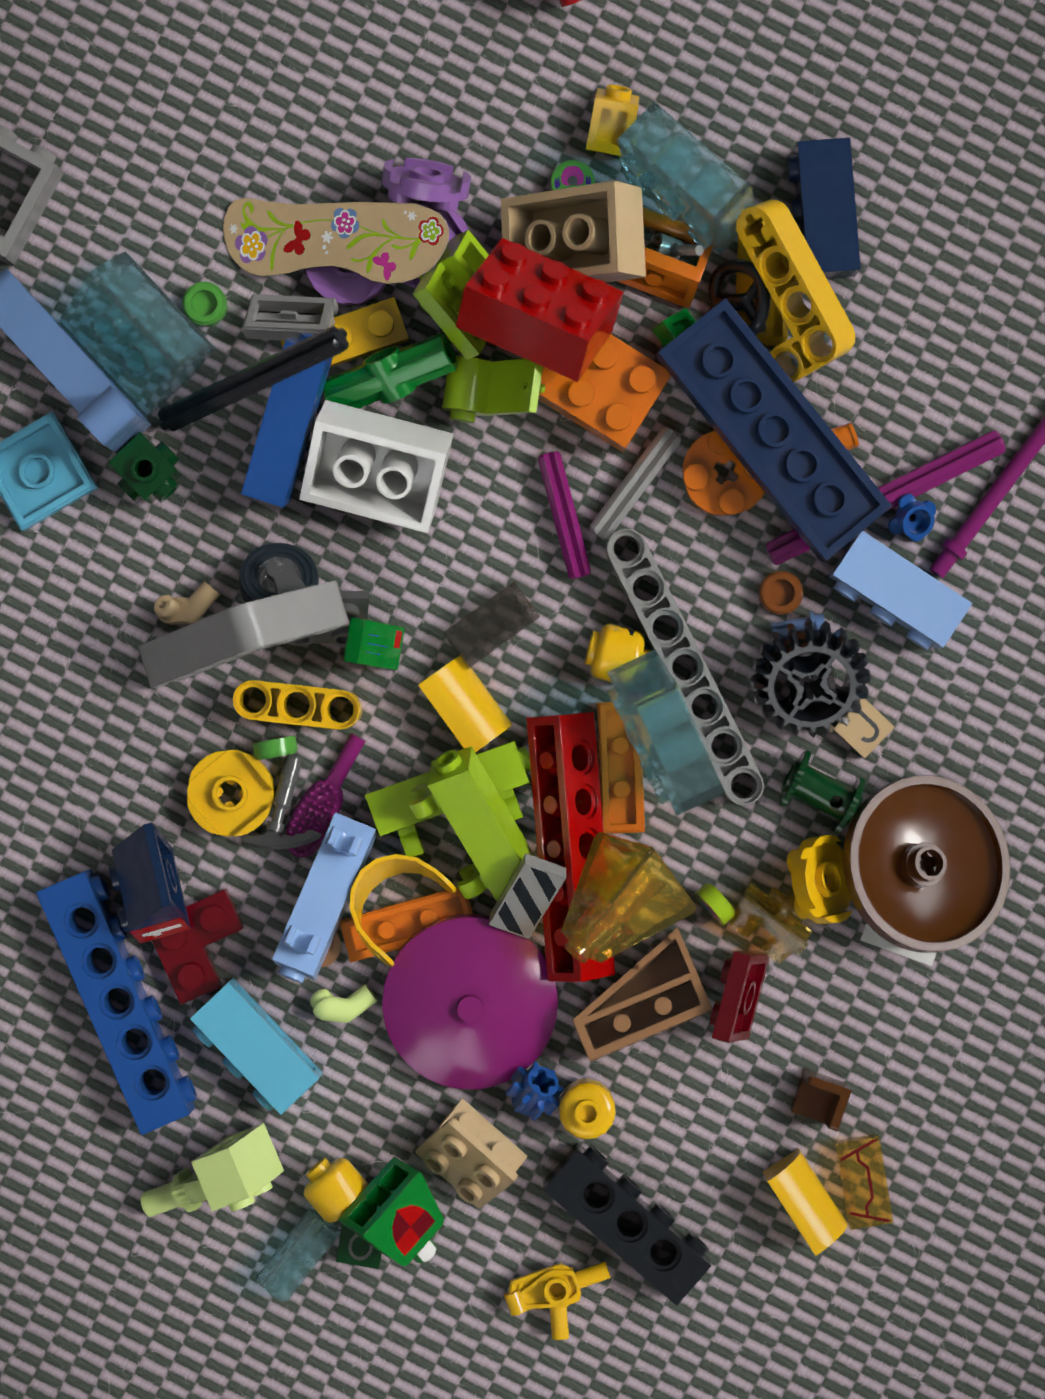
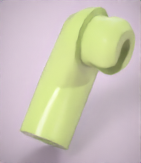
M364 984L347 998L334 997L327 989L316 991L310 998V1004L314 1008L313 1013L317 1018L322 1021L339 1023L352 1021L378 1002L377 997L367 984Z

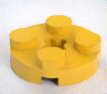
M237 749L217 751L203 758L190 774L187 788L188 809L194 820L206 831L226 837L242 836L257 829L268 818L275 797L274 782L268 768L261 760L255 759L254 755ZM227 781L230 785L238 783L241 786L242 790L239 792L241 801L237 805L232 801H228L225 804L221 801L220 797L224 793L221 785Z
M823 835L807 838L798 849H792L787 856V867L791 873L792 888L795 896V912L801 919H810L816 924L823 925L843 922L850 917L853 911H846L851 897L844 877L843 851L835 843L841 840L836 836Z

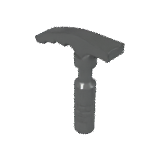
M292 756L285 757L273 800L275 809L272 820L267 822L266 834L260 836L244 835L242 842L252 846L279 850L303 846L321 838V833L314 830H307L305 834H295L294 837L285 834L282 837L285 827L282 824L286 809L290 808L303 760Z

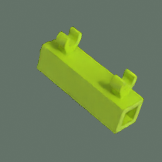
M514 740L478 753L479 760L514 820L523 818L513 788L529 783L527 773H530L531 770L529 753L526 746L518 749ZM430 771L365 795L379 836L398 831L406 856L415 857L425 852L415 824L444 814L442 809L438 808L433 814L422 819H416L409 807V802L415 800L411 790L419 785L428 783Z
M470 746L460 751L450 750L438 756L431 763L428 783L419 785L411 790L415 800L409 802V807L416 819L425 818L433 814L438 808H441L474 863L459 870V874L464 881L457 883V887L465 899L474 898L489 888L497 902L525 853L532 856L535 855L473 747Z

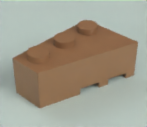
M678 927L573 1019L590 1062L712 1011L710 1001Z

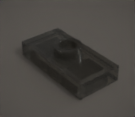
M513 582L444 631L443 635L467 668L470 669L538 620L540 616L517 584Z

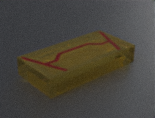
M878 1134L834 1141L849 1229L854 1230L893 1223Z

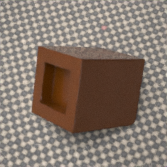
M804 1068L790 1110L793 1113L825 1123L828 1129L838 1131L852 1090L843 1081Z

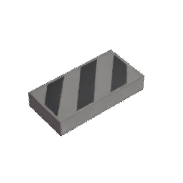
M525 853L489 915V925L530 939L565 881L566 868Z

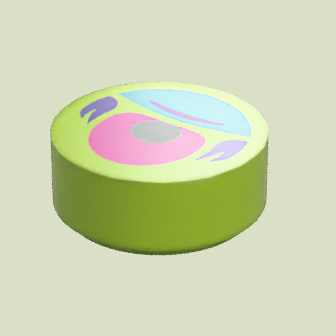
M705 883L694 893L701 905L722 926L735 916V910L711 883Z

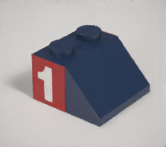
M152 822L144 824L111 849L115 865L109 866L112 885L115 891H121L124 904L118 907L121 926L124 932L130 931L140 944L191 929L173 848Z

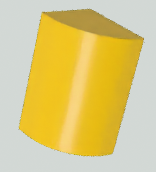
M462 655L449 662L418 685L464 749L472 746L474 751L477 752L513 725Z
M799 1148L763 1171L770 1187L815 1256L828 1248L844 1233L847 1228L846 1220Z

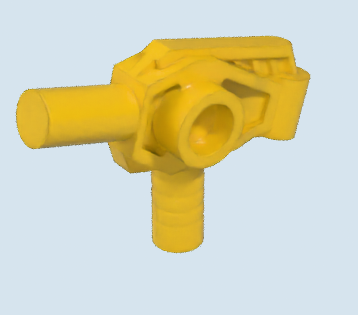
M606 1261L576 1272L573 1267L560 1262L510 1280L509 1289L504 1294V1298L511 1316L520 1315L531 1309L549 1308L552 1339L565 1340L569 1338L567 1306L580 1301L582 1288L610 1279L611 1276Z

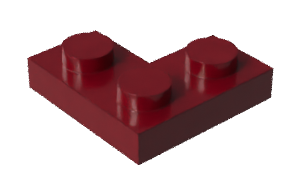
M227 888L186 906L191 929L152 940L181 1005L222 986V982L205 946L244 929V925Z

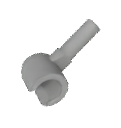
M657 233L654 239L660 241L657 252L678 260L683 255L700 256L704 251L702 245L683 244L682 240L662 233Z

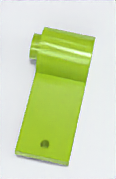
M456 356L458 367L456 371L446 375L442 410L450 412V420L475 423L476 416L537 412L539 393H544L545 385L541 384L543 366L527 359L492 362L478 358L466 360L464 356Z

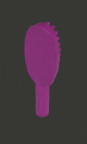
M350 733L326 779L314 783L295 807L288 822L285 835L294 837L295 834H305L307 830H314L321 833V838L303 846L289 848L288 851L294 856L301 858L314 854L320 848L335 812L340 814L344 800L341 786L366 740L358 735Z

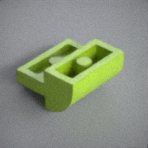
M469 229L448 241L438 262L427 273L418 277L420 282L413 293L422 308L429 313L447 335L449 341L456 346L466 360L479 355L487 341L456 328L465 285L489 256Z

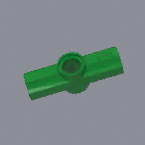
M442 332L401 349L398 346H391L380 350L365 359L363 364L327 378L324 386L325 400L358 409L377 401H381L383 404L397 401L413 392L418 385L456 371L458 364L454 348Z

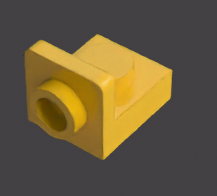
M614 84L606 85V89L597 88L586 150L629 158L640 98L637 95H632V89Z

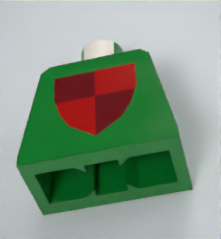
M393 1157L338 1220L377 1251L403 1267L407 1266L413 1259L417 1263H424L434 1256L436 1245L431 1238L443 1225L444 1218L423 1175L418 1170Z

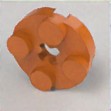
M715 430L699 437L691 445L684 457L682 481L691 502L705 513L714 516H734L752 508L765 493ZM729 461L735 465L733 472L737 475V479L734 483L726 480L722 485L716 481L718 472L714 469V466L717 463L725 465Z

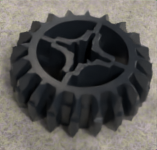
M807 619L804 623L805 630L797 631L796 626L789 623L787 626L788 636L784 637L774 631L771 635L774 646L768 644L761 645L759 649L760 655L763 658L753 660L752 666L756 674L751 676V686L757 689L754 692L755 703L763 705L762 713L766 719L776 716L775 725L779 730L791 723V732L795 736L799 734L802 727H808L809 735L814 738L817 734V727L825 726V730L832 734L834 731L833 722L836 720L847 726L850 721L847 711L860 714L862 707L858 699H867L869 690L865 684L871 681L870 670L865 668L868 664L866 654L858 653L860 645L855 638L846 641V630L841 627L831 635L830 623H827L826 620L821 624L819 630H814L812 621ZM813 652L809 656H798L799 654ZM835 659L846 669V677L841 687L835 684L834 677L829 675L832 671L831 664ZM779 670L784 672L787 680L792 682L789 686L790 694L787 698L775 686V679ZM811 675L818 676V679L812 681ZM809 676L810 682L803 681V678ZM814 701H823L816 704H809Z

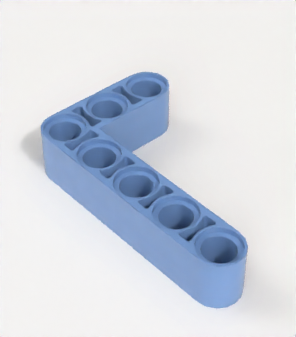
M4 268L0 272V328L80 413L77 415V418L104 446L118 453L139 432L143 433L150 427V422L7 268Z

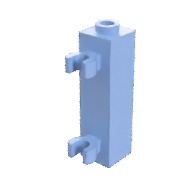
M335 812L272 958L276 965L281 966L278 974L302 984L305 977L316 981L350 901L351 887L360 870L364 868L377 838L375 828Z

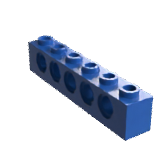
M91 868L36 892L140 1134L144 1135L190 1115L195 1109L193 1101L197 1100L195 1087L188 1075L182 1077L176 1064V1061L180 1059L178 1048L171 1035L165 1037L158 1022L163 1019L161 1009L153 995L148 997L141 983V980L145 979L144 970L137 956H130L123 940L128 939V935L121 926L119 915L112 916L106 902V900L110 899V893L103 877L100 874L95 876ZM80 907H86L94 913L95 925L92 930H84L76 923L75 915ZM96 948H105L111 953L113 965L110 970L99 969L94 964L93 952ZM121 988L129 994L131 1003L127 1010H119L112 1005L110 1001L112 989ZM136 1028L145 1032L148 1037L146 1049L137 1050L131 1047L127 1039L130 1029ZM156 1069L162 1072L166 1079L165 1088L161 1090L150 1088L145 1081L146 1070Z

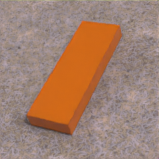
M641 701L597 703L599 781L604 834L645 832Z
M456 887L457 891L454 894L443 890L364 912L361 917V925L371 941L384 953L400 949L411 936L426 925L449 916L473 914L470 900L465 899L459 888ZM352 916L343 918L340 922V927L350 963L373 957L374 955L361 941Z

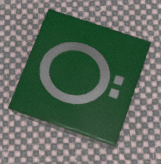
M342 1224L336 1262L379 1270L382 1253Z

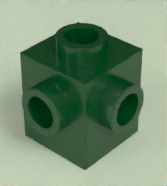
M141 432L108 462L122 477L117 484L134 502L142 498L150 504L156 499L162 503L177 490L179 484L176 480L182 475L174 466L180 460L163 441L155 446ZM149 466H153L151 475L145 477V470Z

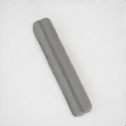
M668 427L661 428L590 524L589 529L592 533L605 541L611 537L680 444L681 438L676 432Z

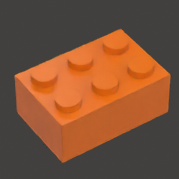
M611 334L578 382L543 367L541 384L545 385L544 393H539L538 400L624 453L666 387L671 375L664 367Z

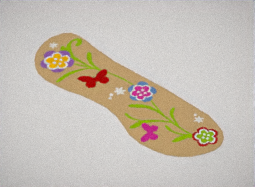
M242 198L234 200L228 207L223 224L225 243L232 259L243 270L259 276L286 274L313 267L335 266L351 270L371 281L386 284L402 283L427 273L438 262L449 241V228L442 215L430 208L413 203L344 202L288 204Z

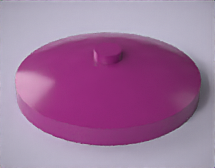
M461 914L445 917L426 925L411 936L393 959L395 964L393 967H389L383 988L382 1008L385 1027L394 1048L401 1058L423 1077L437 1084L457 1089L471 1090L493 1087L510 1080L519 1067L526 1070L546 1047L552 1035L557 1017V989L555 982L548 981L545 955L531 938L527 939L490 926L489 916Z

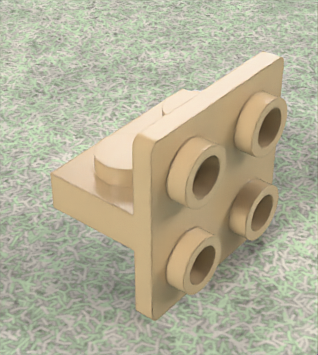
M463 1098L455 1104L433 1134L415 1150V1153L423 1159L425 1166L431 1172L441 1175L456 1189L461 1199L479 1209L514 1183L518 1177L516 1171L527 1158L523 1151Z

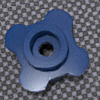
M910 493L904 494L898 499L899 507L895 516L889 520L888 529L894 535L903 533L912 541L917 542L922 540L932 530L935 522L936 506L929 500L921 502L916 500ZM915 514L914 518L909 521L910 515Z

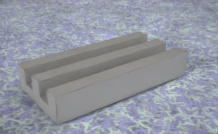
M252 294L242 330L246 339L287 340L292 336L298 338L300 332L315 335L334 326L335 320L333 316L334 314L337 315L339 307L336 298ZM258 311L280 312V314H277V313H258ZM297 313H314V314H322V316H320V315H298Z

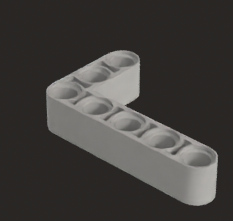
M331 581L228 608L140 645L138 648L150 688L152 689L167 685L172 681L184 680L261 649L347 626L349 621L337 581Z

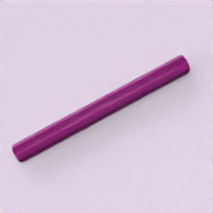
M992 430L879 486L878 489L892 505L887 511L897 507L898 499L904 494L910 493L917 497L1003 454L1006 451L1004 440L997 430ZM795 529L765 544L767 554L775 565H780L810 550Z

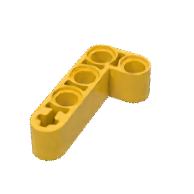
M770 199L744 209L736 220L738 236L793 335L792 338L776 346L770 351V354L794 383L848 353L855 343V331L787 206L779 200ZM773 240H776V242H777L776 245H773V243H772ZM782 254L788 259L789 270L782 264ZM803 293L809 298L811 309L807 308L804 304ZM824 332L831 338L832 348L825 343ZM790 353L797 358L798 368L792 363Z

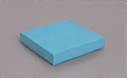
M53 411L0 441V496L23 532L99 488Z

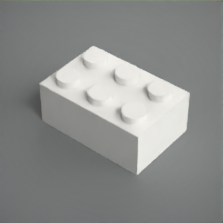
M325 400L315 420L299 500L428 533L436 512L454 434Z

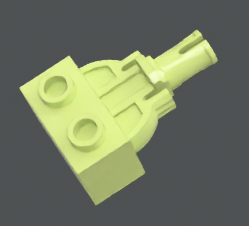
M261 1123L227 1136L191 1162L195 1170L194 1173H191L189 1168L183 1169L173 1176L172 1182L143 1193L140 1197L141 1206L148 1217H153L178 1207L185 1209L187 1212H192L201 1207L202 1202L206 1200L211 1211L229 1206L230 1211L234 1212L256 1201L254 1197L273 1188L271 1181L284 1171L265 1124Z

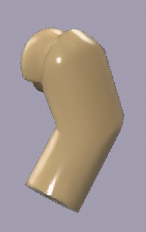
M203 581L190 598L171 597L169 595L160 596L154 604V612L166 624L190 625L199 621L221 594L207 582Z

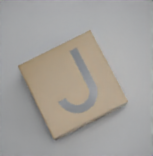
M859 699L862 707L860 714L847 711L850 720L848 725H843L838 721L834 725V731L865 759L895 727L866 699Z

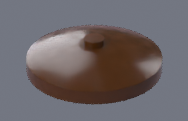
M920 775L904 778L883 786L869 796L859 807L845 837L843 871L847 889L854 906L874 932L902 949L921 953H935L962 947L980 937L992 925L1000 913L1008 893L1010 857L1000 824L988 806L976 794L952 780L937 776Z

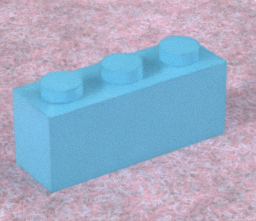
M234 978L190 1018L195 1024L192 1030L199 1040L209 1048L214 1044L224 1054L225 1058L222 1062L225 1067L238 1079L244 1076L256 1088L252 1092L254 1097L268 1111L275 1108L280 1115L284 1113L323 1073Z

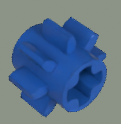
M534 1062L527 1071L519 1067L511 1076L513 1084L506 1091V1095L511 1097L516 1113L519 1112L530 1116L532 1121H535L542 1112L550 1116L559 1106L556 1099L564 1091V1087L558 1085V1079L554 1070L539 1066L537 1062Z

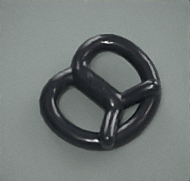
M732 259L718 265L709 281V296L712 303L709 311L726 298L736 311H745L751 321L748 327L755 335L763 333L767 329L766 321L770 310L771 295L753 262L744 259ZM731 273H744L754 280L745 293L726 295L722 293V283L725 277Z

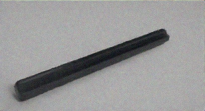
M331 326L163 407L158 412V417L161 420L159 426L163 430L169 429L174 432L344 352L349 346L346 339V330Z

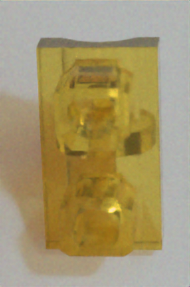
M751 882L742 892L735 916L730 923L733 929L746 937H749L759 925L769 931L771 935L764 942L762 949L776 963H781L793 952L800 956L807 948V940L812 933V930L802 923L804 919L798 917L795 912L793 889L785 895L773 886L766 895Z

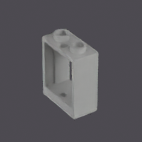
M0 125V150L40 171L5 236L0 235V258L15 265L64 173L54 163L57 158L55 155L36 144H33L30 150L16 143L18 136Z

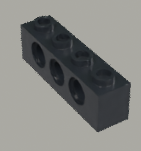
M576 1143L543 1181V1190L677 1306L711 1267L709 1257L705 1254L709 1248L692 1232L689 1231L684 1236L672 1225L676 1219L663 1206L655 1203L651 1207L639 1197L643 1192L642 1189L628 1176L623 1174L620 1178H617L606 1167L610 1162L596 1148L590 1145L585 1150ZM592 1182H601L608 1187L609 1191L604 1199L591 1201L584 1195L585 1188ZM626 1211H635L642 1219L636 1228L626 1230L618 1225L617 1220L619 1216ZM659 1240H668L675 1247L670 1256L657 1258L650 1252L652 1245Z

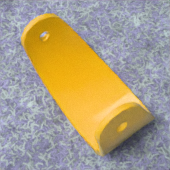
M400 854L376 858L362 868L351 887L349 909L361 941L375 957L389 967H393L395 963L371 941L361 925L363 905L371 891L385 879L401 873L421 874L435 881L452 894L457 891L452 882L436 868L417 857Z

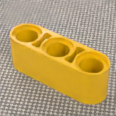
M251 680L240 684L233 695V706L236 712L249 720L329 729H348L357 724L363 712L359 697L353 692L339 689ZM253 687L262 690L266 697L265 706L257 713L250 712L244 705V695ZM296 692L306 695L310 704L308 712L300 718L291 715L287 709L288 698ZM338 697H345L350 700L354 710L352 717L342 723L336 721L330 713L331 703Z

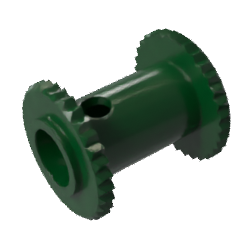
M808 750L803 751L799 758L794 761L783 781L778 800L779 805L784 807L793 796L835 817L832 830L835 833H840L850 823L862 801L866 784L865 779L859 777L853 786L850 787L808 766L811 752ZM833 796L841 797L840 800L835 802L830 800Z

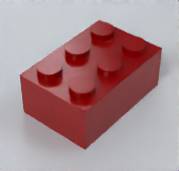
M502 238L465 285L456 328L578 382L613 332L624 291L612 287L602 280L594 279L567 267L559 261H554L531 251L521 244Z

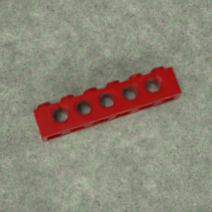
M594 712L528 717L526 721L537 856L540 859L566 868V879L543 915L547 978L550 982H584L615 975Z

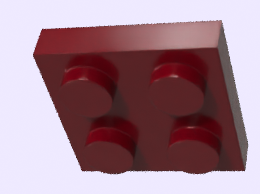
M756 950L734 951L732 958L728 957L725 960L721 972V983L725 984L721 1001L717 1000L710 1015L709 1023L710 1026L714 1027L713 1039L726 1043L749 1039L770 954Z

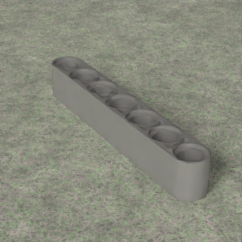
M625 528L616 531L606 544L607 560L723 794L728 800L738 805L746 806L755 803L760 799L764 790L763 778L645 539L639 532L633 529ZM630 538L637 544L638 555L635 559L626 562L616 557L613 548L614 543L618 539ZM649 577L654 580L657 585V594L654 599L642 601L635 596L633 584L636 579ZM669 616L674 620L677 630L672 639L665 641L655 636L652 628L657 617ZM679 655H688L695 661L696 671L688 680H681L673 673L672 664ZM700 694L711 696L715 703V711L707 719H699L692 711V702ZM726 733L732 737L735 746L732 754L722 759L714 755L711 744L714 737L718 734ZM739 773L749 774L754 782L752 792L746 797L735 796L731 789V781Z

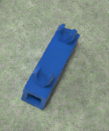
M300 332L298 338L292 336L285 340L283 350L313 335ZM333 357L272 385L242 488V495L282 508L291 501Z

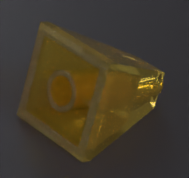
M598 832L592 841L561 932L568 940L565 944L566 950L575 959L582 963H586L588 959L601 963L692 915L697 907L653 847Z

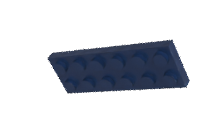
M726 298L655 355L821 563L827 561L892 507L890 502Z

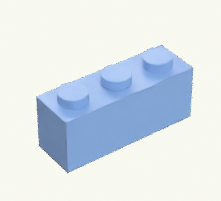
M864 531L851 540L828 575L830 579L836 582L833 589L852 602H855L858 597L873 606L869 612L871 615L889 626H892L894 622L899 623L909 630L906 637L925 650H929L931 645L935 648H944L973 604Z

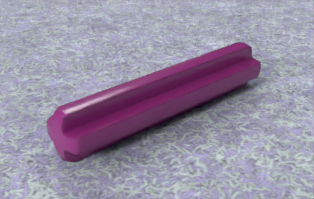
M559 451L548 452L538 457V463L567 574L570 579L586 577L591 573V568L562 457Z

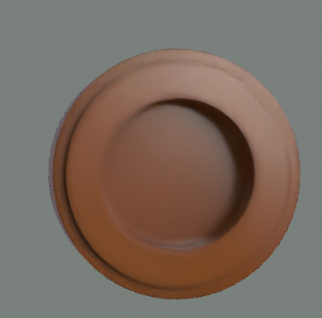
M773 572L767 575L760 583L758 589L759 601L763 608L772 614H788L794 611L802 601V584L790 572Z

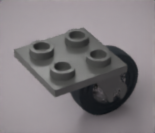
M271 543L255 549L246 557L239 573V588L245 603L315 586L319 582L318 571L312 558L299 547L286 543ZM340 591L348 621L350 622L351 617L368 620L369 591ZM349 625L287 643L294 646H308L312 643L345 647Z

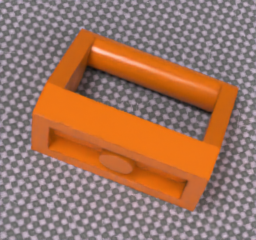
M643 207V225L645 227L690 244L702 245L704 249L703 254L700 255L697 265L693 266L644 247L646 277L617 282L689 309L717 235Z

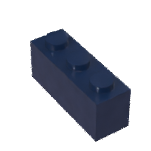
M850 137L797 141L793 149V155H787L786 159L788 182H795L797 198L790 199V212L797 225H799L800 231L826 278L855 277L861 270Z

